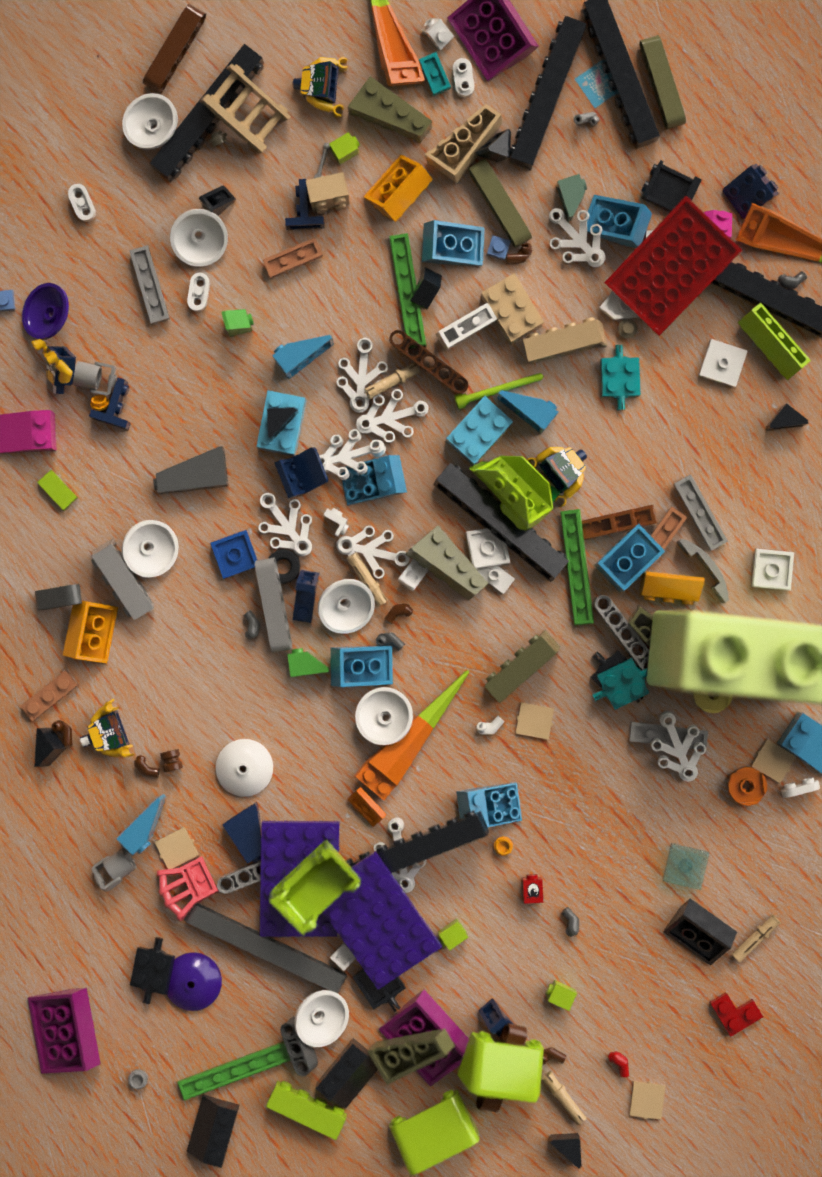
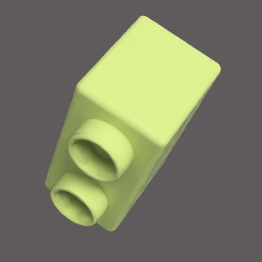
M657 610L653 614L647 683L650 686L682 691L822 705V626L693 611Z

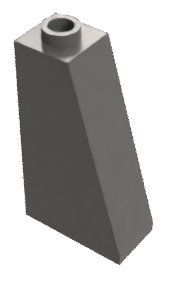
M222 446L214 448L156 473V478L153 479L154 489L158 490L159 494L229 486L224 448Z

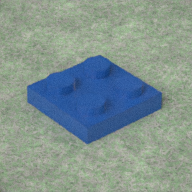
M247 530L210 543L223 579L255 568V561L258 559Z

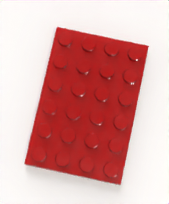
M685 196L604 283L660 336L738 256L742 249L695 203Z

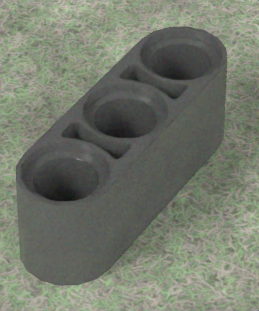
M80 584L35 591L37 610L82 604Z
M294 1016L281 1026L280 1032L295 1072L303 1077L317 1067L318 1059L314 1048L301 1041L296 1034Z

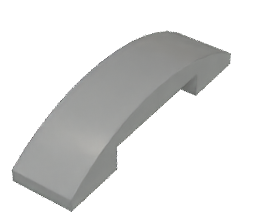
M685 539L678 540V545L687 557L695 554L717 584L711 587L719 600L722 603L729 601L723 575L711 557L692 542Z

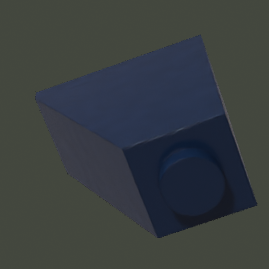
M255 802L222 824L247 864L251 861L256 863L261 860L262 825L259 805Z

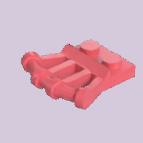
M202 856L180 868L157 871L160 888L158 892L165 900V907L169 908L179 921H182L197 903L219 892ZM168 875H183L179 880L167 885ZM186 883L189 889L172 898L170 891ZM192 895V900L183 910L176 905L177 902Z

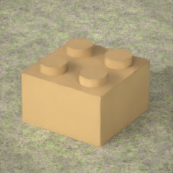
M344 172L306 180L313 212L321 214L331 208L339 210L346 208V205H350Z

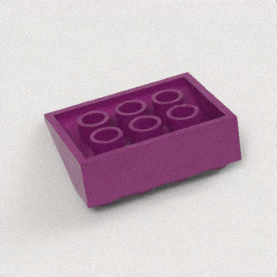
M467 0L447 17L487 81H490L525 59L539 47L510 0Z
M87 988L68 989L28 997L41 1074L82 1072L101 1064Z
M425 990L414 996L378 1029L387 1039L440 1029L447 1031L455 1046L446 1056L416 1070L430 1087L461 1065L469 1038Z

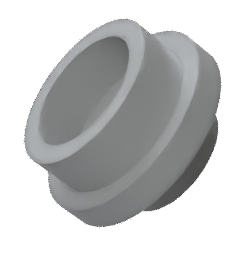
M136 1069L130 1073L128 1082L132 1088L142 1089L148 1082V1076L145 1071Z

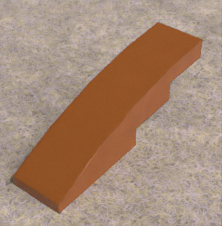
M648 505L583 520L582 527L584 540L631 530L637 524L644 527L658 522L654 505Z

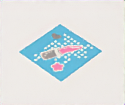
M602 60L575 78V81L594 108L615 95L614 91L611 92L608 86L609 78L607 73L604 74L602 70Z

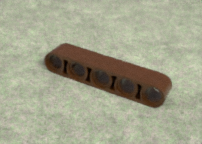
M190 4L184 8L145 74L143 85L159 94L164 91L206 19V13Z
M395 330L391 333L389 341L394 348L454 393L462 394L468 389V381L462 375L401 330ZM401 334L403 342L395 344L392 340L393 335ZM415 345L418 347L419 352L416 356H411L408 353L409 346ZM425 357L433 358L434 365L432 367H425L423 363ZM446 368L449 371L447 379L439 377L440 369ZM456 380H462L465 384L464 389L461 391L456 390L454 387Z
M509 1023L505 1024L498 1043L524 1046L527 1038L526 1027ZM478 1095L476 1106L479 1110L498 1112L503 1099Z

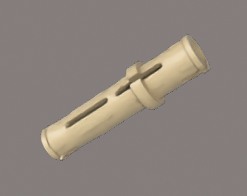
M413 362L401 370L397 369L392 375L364 388L368 399H372L399 383L403 384L405 380L419 374L420 372L418 367L415 366L416 364Z
M355 552L346 558L347 561L351 564L362 583L372 592L376 605L381 606L388 599L381 591L378 581L376 582L371 576L358 553Z
M772 914L761 926L758 925V929L731 954L741 963L765 938L768 939L770 937L769 934L781 922Z
M552 1071L547 1072L546 1075L548 1077L544 1075L542 1080L552 1091V1096L559 1100L576 1125L582 1124L580 1119L585 1121L586 1116L565 1091V1086L559 1083Z

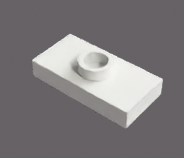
M413 559L397 581L413 592L428 572V569L423 568Z
M499 566L477 569L485 580L502 594L506 592L515 580V578Z

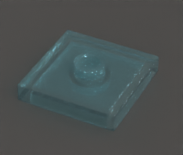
M671 843L663 881L701 890L710 852Z

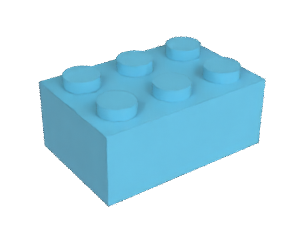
M267 391L256 445L259 450L296 456L307 402L306 398ZM295 407L299 413L272 441L268 436L267 408Z
M484 396L449 434L446 442L469 463L475 465L512 425L513 421Z

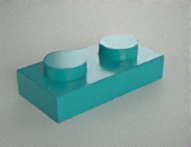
M437 52L419 59L433 96L451 89Z

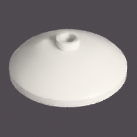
M155 93L142 95L127 107L122 121L123 132L130 143L140 149L158 148L168 142L175 133L178 123L177 111L173 103L163 95Z
M192 209L184 212L175 220L170 232V242L174 253L183 262L192 266H207L216 262L224 254L228 243V233L225 224L216 214L205 209ZM201 232L202 235L200 237H196L195 233Z
M157 520L139 522L124 537L122 543L124 562L137 575L143 577L162 575L176 561L179 549L178 540L174 531L163 522ZM148 543L149 547L144 549V545Z
M344 579L331 584L322 593L318 602V614L322 623L329 630L342 634L352 633L364 627L371 619L375 608V600L370 589L364 583L354 579Z
M388 687L373 689L363 696L357 706L355 714L356 725L359 732L368 741L377 745L394 744L403 739L412 726V706L409 700L396 689ZM384 715H389L388 721L383 720Z
M250 739L235 740L226 745L218 755L216 761L218 781L226 791L233 795L241 797L253 796L261 792L272 778L273 761L271 755L259 742ZM240 766H246V772H241Z
M330 990L318 991L308 996L299 1006L295 1016V1031L300 1040L312 1047L327 1046L337 1040L344 1032L349 1019V1009L346 1001L341 995Z

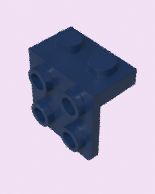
M758 164L748 167L723 188V193L743 219H745L752 203L762 207L766 202L779 195L775 182L769 181L766 177V170L761 165L758 166Z
M311 447L292 458L275 462L288 499L302 496L328 482L327 474L315 447Z

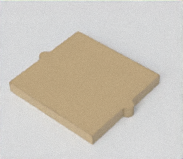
M521 702L519 716L516 717L518 721L515 733L549 740L550 729L553 726L554 708Z
M766 739L760 751H757V756L751 767L781 783L786 773L790 772L789 768L796 756Z
M185 827L154 842L161 854L160 858H163L168 869H173L199 855L193 844L194 839L190 838Z
M633 1081L629 1115L643 1117L645 1120L647 1118L661 1120L665 1085L654 1084L651 1081L647 1083Z

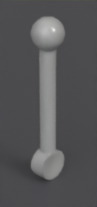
M324 143L323 155L318 172L314 175V178L321 177L326 154L330 149L329 143Z

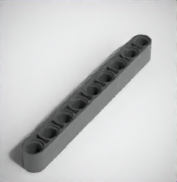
M199 903L184 918V921L327 990L339 993L347 974L271 937H261L260 932Z

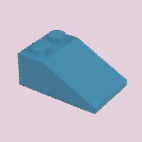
M594 195L588 210L590 217L587 221V233L591 234L590 228L593 224H599L603 229L600 238L623 246L637 248L643 241L652 212L645 204ZM598 226L593 228L595 234L600 231Z
M438 220L424 223L422 262L483 266L485 227Z
M331 335L287 343L285 346L282 344L274 350L275 354L272 356L285 375L291 379L334 345Z
M503 390L499 392L497 397L500 402L540 434L544 432L558 414L557 406L549 400L546 402L543 399Z
M637 524L600 558L594 566L621 593L642 575L665 550L640 524Z
M392 646L330 647L331 686L353 687L393 684Z
M797 712L777 744L822 774V725L806 714Z
M165 794L159 796L116 838L132 855L136 852L141 854L151 844L149 840L153 837L166 799Z

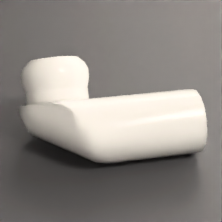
M497 716L492 723L479 722L476 725V729L482 735H493L505 721Z

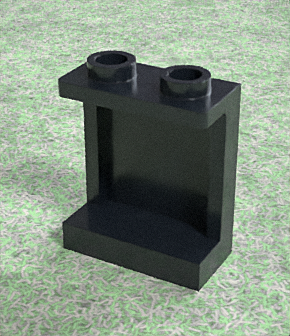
M660 160L658 165L654 163L649 173L652 175L650 182L645 181L641 189L644 192L642 199L671 212L685 196L692 201L702 179L696 176L692 179L663 165L664 161Z

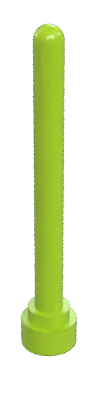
M537 373L469 395L456 394L454 395L458 410L466 408V405H469V402L482 399L484 396L489 397L498 394L501 390L508 391L541 381L543 374Z

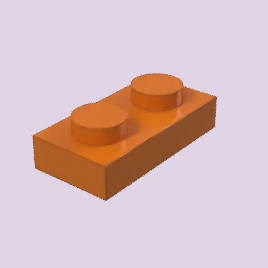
M361 787L347 798L373 827L387 815Z

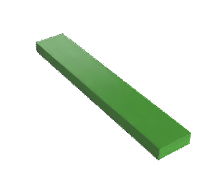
M408 233L389 236L404 330L408 336L423 347H426L420 306L410 302L417 285ZM411 345V346H409L408 349H413V348H418V347L415 346V345Z
M580 509L560 511L566 559L569 561L567 563L574 626L593 624L594 616Z
M283 1041L184 1078L177 1083L185 1101L291 1060Z

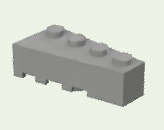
M112 538L94 549L91 562L96 569L100 568L104 574L102 578L106 585H111L114 589L112 593L118 602L122 601L125 606L123 607L125 614L136 620L154 609V603L142 584L137 583L136 574L126 566L122 552L116 551L114 545L117 543Z

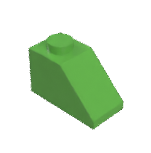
M246 309L221 312L226 331L230 337L252 331L251 325H254L252 315L247 314Z
M303 648L291 650L292 654H287L290 677L330 672L328 666L308 651L303 652Z

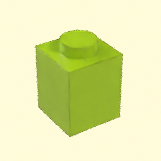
M348 132L329 143V146L337 162L341 165L359 154L358 147L360 144L355 136L352 137Z
M455 919L438 931L440 937L437 939L443 948L447 946L450 951L469 937L459 920Z
M554 980L553 984L548 985L545 994L547 995L548 1002L570 1011L577 992L575 989Z

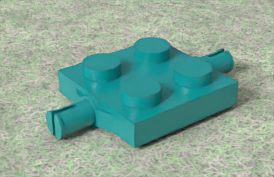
M615 345V357L600 359L601 397L617 399V410H625V398L641 396L639 357L628 358L623 356V345Z
M631 658L598 674L602 690L592 694L595 702L606 697L616 710L649 694L650 692L645 684L648 668L641 671Z

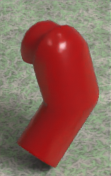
M617 1051L610 1052L608 1060L619 1066L620 1077H629L627 1057Z

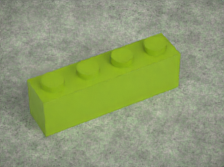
M759 303L737 322L786 380H789L811 361L762 303Z
M286 1081L276 1082L267 1101V1108L334 1140L337 1139L347 1116L344 1109L338 1106L332 1107L322 1098L317 1097L315 1099L309 1096L310 1094L305 1090L299 1089L298 1091L292 1088V1085Z

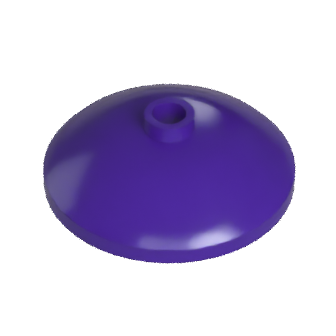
M44 283L37 286L28 295L23 306L22 322L24 329L31 337L42 340L49 339L56 335L64 326L68 317L69 301L67 294L60 286L54 283Z
M190 952L178 956L174 960L167 994L168 998L177 1007L188 1011H198L210 1006L218 997L222 986V976L219 967L210 957L202 953ZM188 982H194L195 986L189 987Z

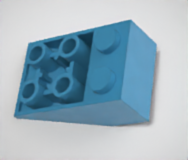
M387 455L364 461L368 471L363 475L345 466L350 473L348 479L342 480L347 505L407 493L400 455Z
M516 782L456 791L460 818L464 817L463 814L474 810L475 813L478 811L482 812L487 827L522 821Z

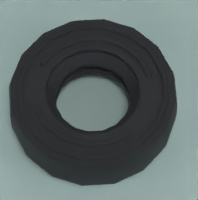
M282 549L270 555L269 558H275L276 562L282 559L290 562V571L286 574L279 573L282 584L290 583L297 578L301 565L298 557L293 552Z

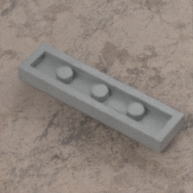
M146 245L129 250L151 324L170 320L149 246Z
M689 475L674 483L673 485L709 550L712 551L728 542L693 477Z
M631 722L629 741L651 744L653 739L658 738L663 743L674 746L666 727L656 724ZM675 727L682 744L687 734V728ZM691 729L690 733H696V729ZM699 730V735L693 739L689 748L694 749V745L697 742H702L707 747L708 731ZM698 746L697 749L702 750L703 746Z

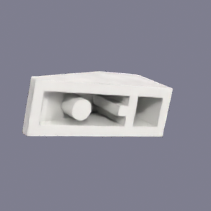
M486 303L437 332L436 336L444 350L447 351L493 323L497 318L489 304Z

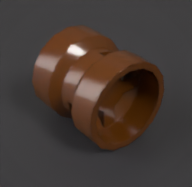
M179 749L160 753L161 759L164 760V772L183 768L182 762L179 761Z

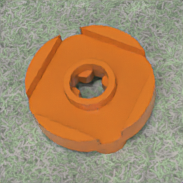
M741 767L730 774L727 784L728 792L734 801L742 805H755L766 794L767 781L765 776L752 767ZM745 781H748V783L752 784V787L749 788V791H746L745 788H742V785L745 784Z

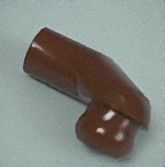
M524 243L517 253L507 254V263H524L532 254V246L529 243Z
M406 603L394 605L384 619L392 624L399 615L410 616L413 613V609Z
M58 720L54 722L52 730L54 732L57 731L63 736V745L72 746V728L64 721Z
M139 755L136 757L134 766L141 775L159 777L160 768L149 767L146 764L145 756Z
M553 1047L544 1049L543 1065L551 1059L563 1064L567 1055Z

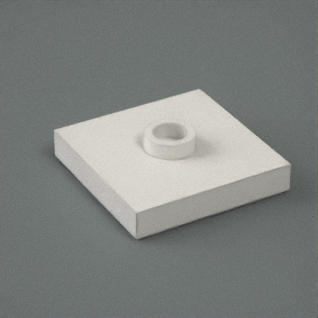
M711 339L699 376L735 388L747 350Z
M489 529L467 531L465 533L470 561L476 569L510 564L506 543L495 537Z
M755 549L751 587L791 591L794 552Z

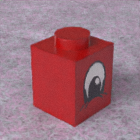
M527 874L525 878H522L524 904L544 903L543 879L538 877V874Z

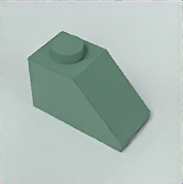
M580 174L559 180L556 184L567 221L572 220L584 197L585 190H587L586 182L584 179H581Z

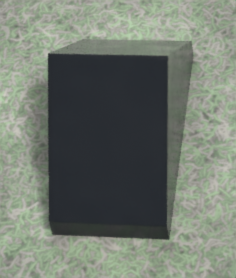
M510 129L496 133L475 152L477 156L494 162L510 158Z
M222 185L201 195L199 200L206 210L219 216L236 198Z
M425 267L410 302L427 310L441 287L442 275Z
M786 403L768 423L766 431L800 427L809 423L808 419Z
M295 407L267 408L268 436L272 441L299 413Z
M37 728L34 767L50 766L66 749L52 728Z
M551 1134L549 1136L550 1143L580 1169L582 1162L579 1134Z

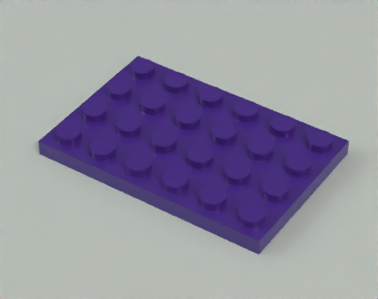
M262 821L261 937H337V931L323 912L317 916L316 927L302 935L270 902V892L325 840H328L339 853V821Z
M374 851L351 867L361 880L359 887L354 892L344 891L323 913L377 989H380L442 948V944L377 852Z

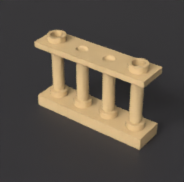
M230 64L226 69L231 74L214 95L206 94L200 102L255 151L262 153L267 147L264 144L265 137L280 118L286 121L291 116L287 114L288 110L283 105H277L243 74L244 70L240 66ZM238 79L246 87L231 106L224 109L220 105V99L235 80ZM253 92L261 100L245 120L239 122L234 118V113L249 94ZM267 105L275 113L259 134L254 135L249 131V126Z

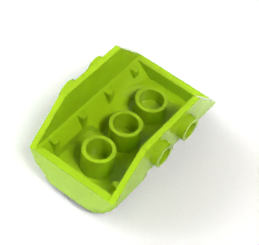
M500 455L492 461H481L469 468L502 502L500 504L502 512L521 530H529L554 509L550 483L523 456Z

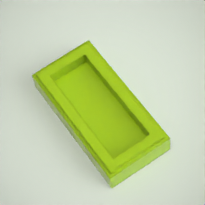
M50 470L37 482L64 511L78 498L53 470Z

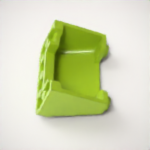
M325 840L270 892V902L303 935L306 931L310 932L316 927L317 924L315 922L319 914L344 891L354 892L359 887L361 880L328 840Z
M471 1032L457 1075L473 1094L535 1103L540 1095L544 1047L540 1041L535 1039L526 1041L525 1046L494 1042L486 1032Z
M458 1089L445 1092L440 1103L408 1119L397 1116L389 1124L398 1150L411 1176L470 1148L479 1141V1131Z

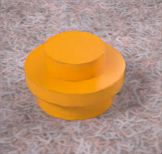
M97 394L92 397L90 406L93 410L104 411L109 406V399L105 395Z
M505 836L498 837L494 842L495 852L501 856L511 853L513 849L512 841Z

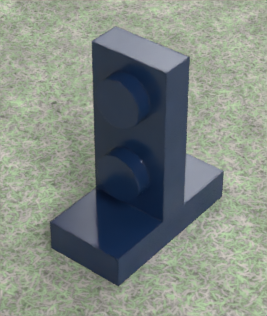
M299 179V185L295 186L296 197H300V204H296L297 216L300 217L285 218L286 229L325 228L324 216L309 217L306 179Z
M118 377L106 414L91 409L89 417L129 430L131 423L117 417L123 410V397H126L129 391L128 382Z
M306 570L300 571L295 588L296 597L292 620L312 622L320 573Z
M493 998L478 1010L488 1029L493 1035L496 1034L498 1037H500L505 1024H514Z

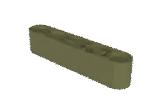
M656 35L640 40L641 54L665 128L670 129L686 124L685 113L660 36Z
M484 158L469 167L468 171L512 245L517 248L532 239L528 227L488 161Z

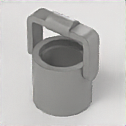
M78 361L75 366L73 385L88 388L92 393L109 396L112 394L113 387L116 384V367L100 362L90 364ZM102 366L112 368L111 374H109L107 392L98 391L102 378Z
M122 848L111 857L106 856L92 867L93 877L97 885L105 892H108L121 883L122 878L134 871L137 866L131 855ZM103 866L113 879L107 885H105V881L98 871Z

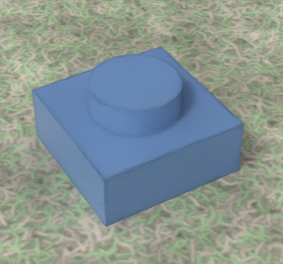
M493 235L487 255L505 260L511 241Z
M0 291V311L16 310L14 291Z

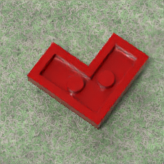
M726 992L710 1001L730 1037L763 1018L753 999L738 1008L734 1006Z

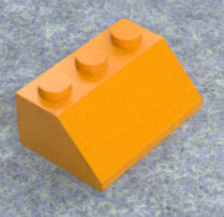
M400 154L363 197L385 217L396 222L402 217L408 207L415 202L422 191L428 187L433 178L420 163Z
M644 572L641 575L639 596H644V600L655 601L656 597L663 598V602L674 603V600H682V604L693 605L694 602H699L705 578Z
M82 600V604L72 605L63 656L107 663L118 607Z

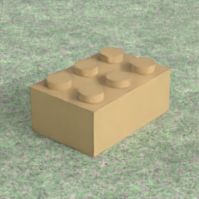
M515 273L481 293V299L484 304L488 303L497 318L495 322L509 345L514 344L543 326L544 321Z

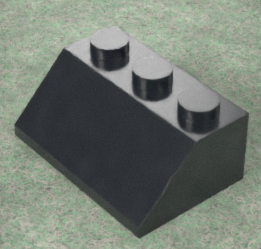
M688 899L678 909L663 931L709 965H712L731 949L737 931L692 899Z
M353 1038L317 1081L315 1089L329 1101L347 1108L378 1069L368 1054L367 1049Z
M203 1094L187 1152L202 1163L222 1168L240 1105Z

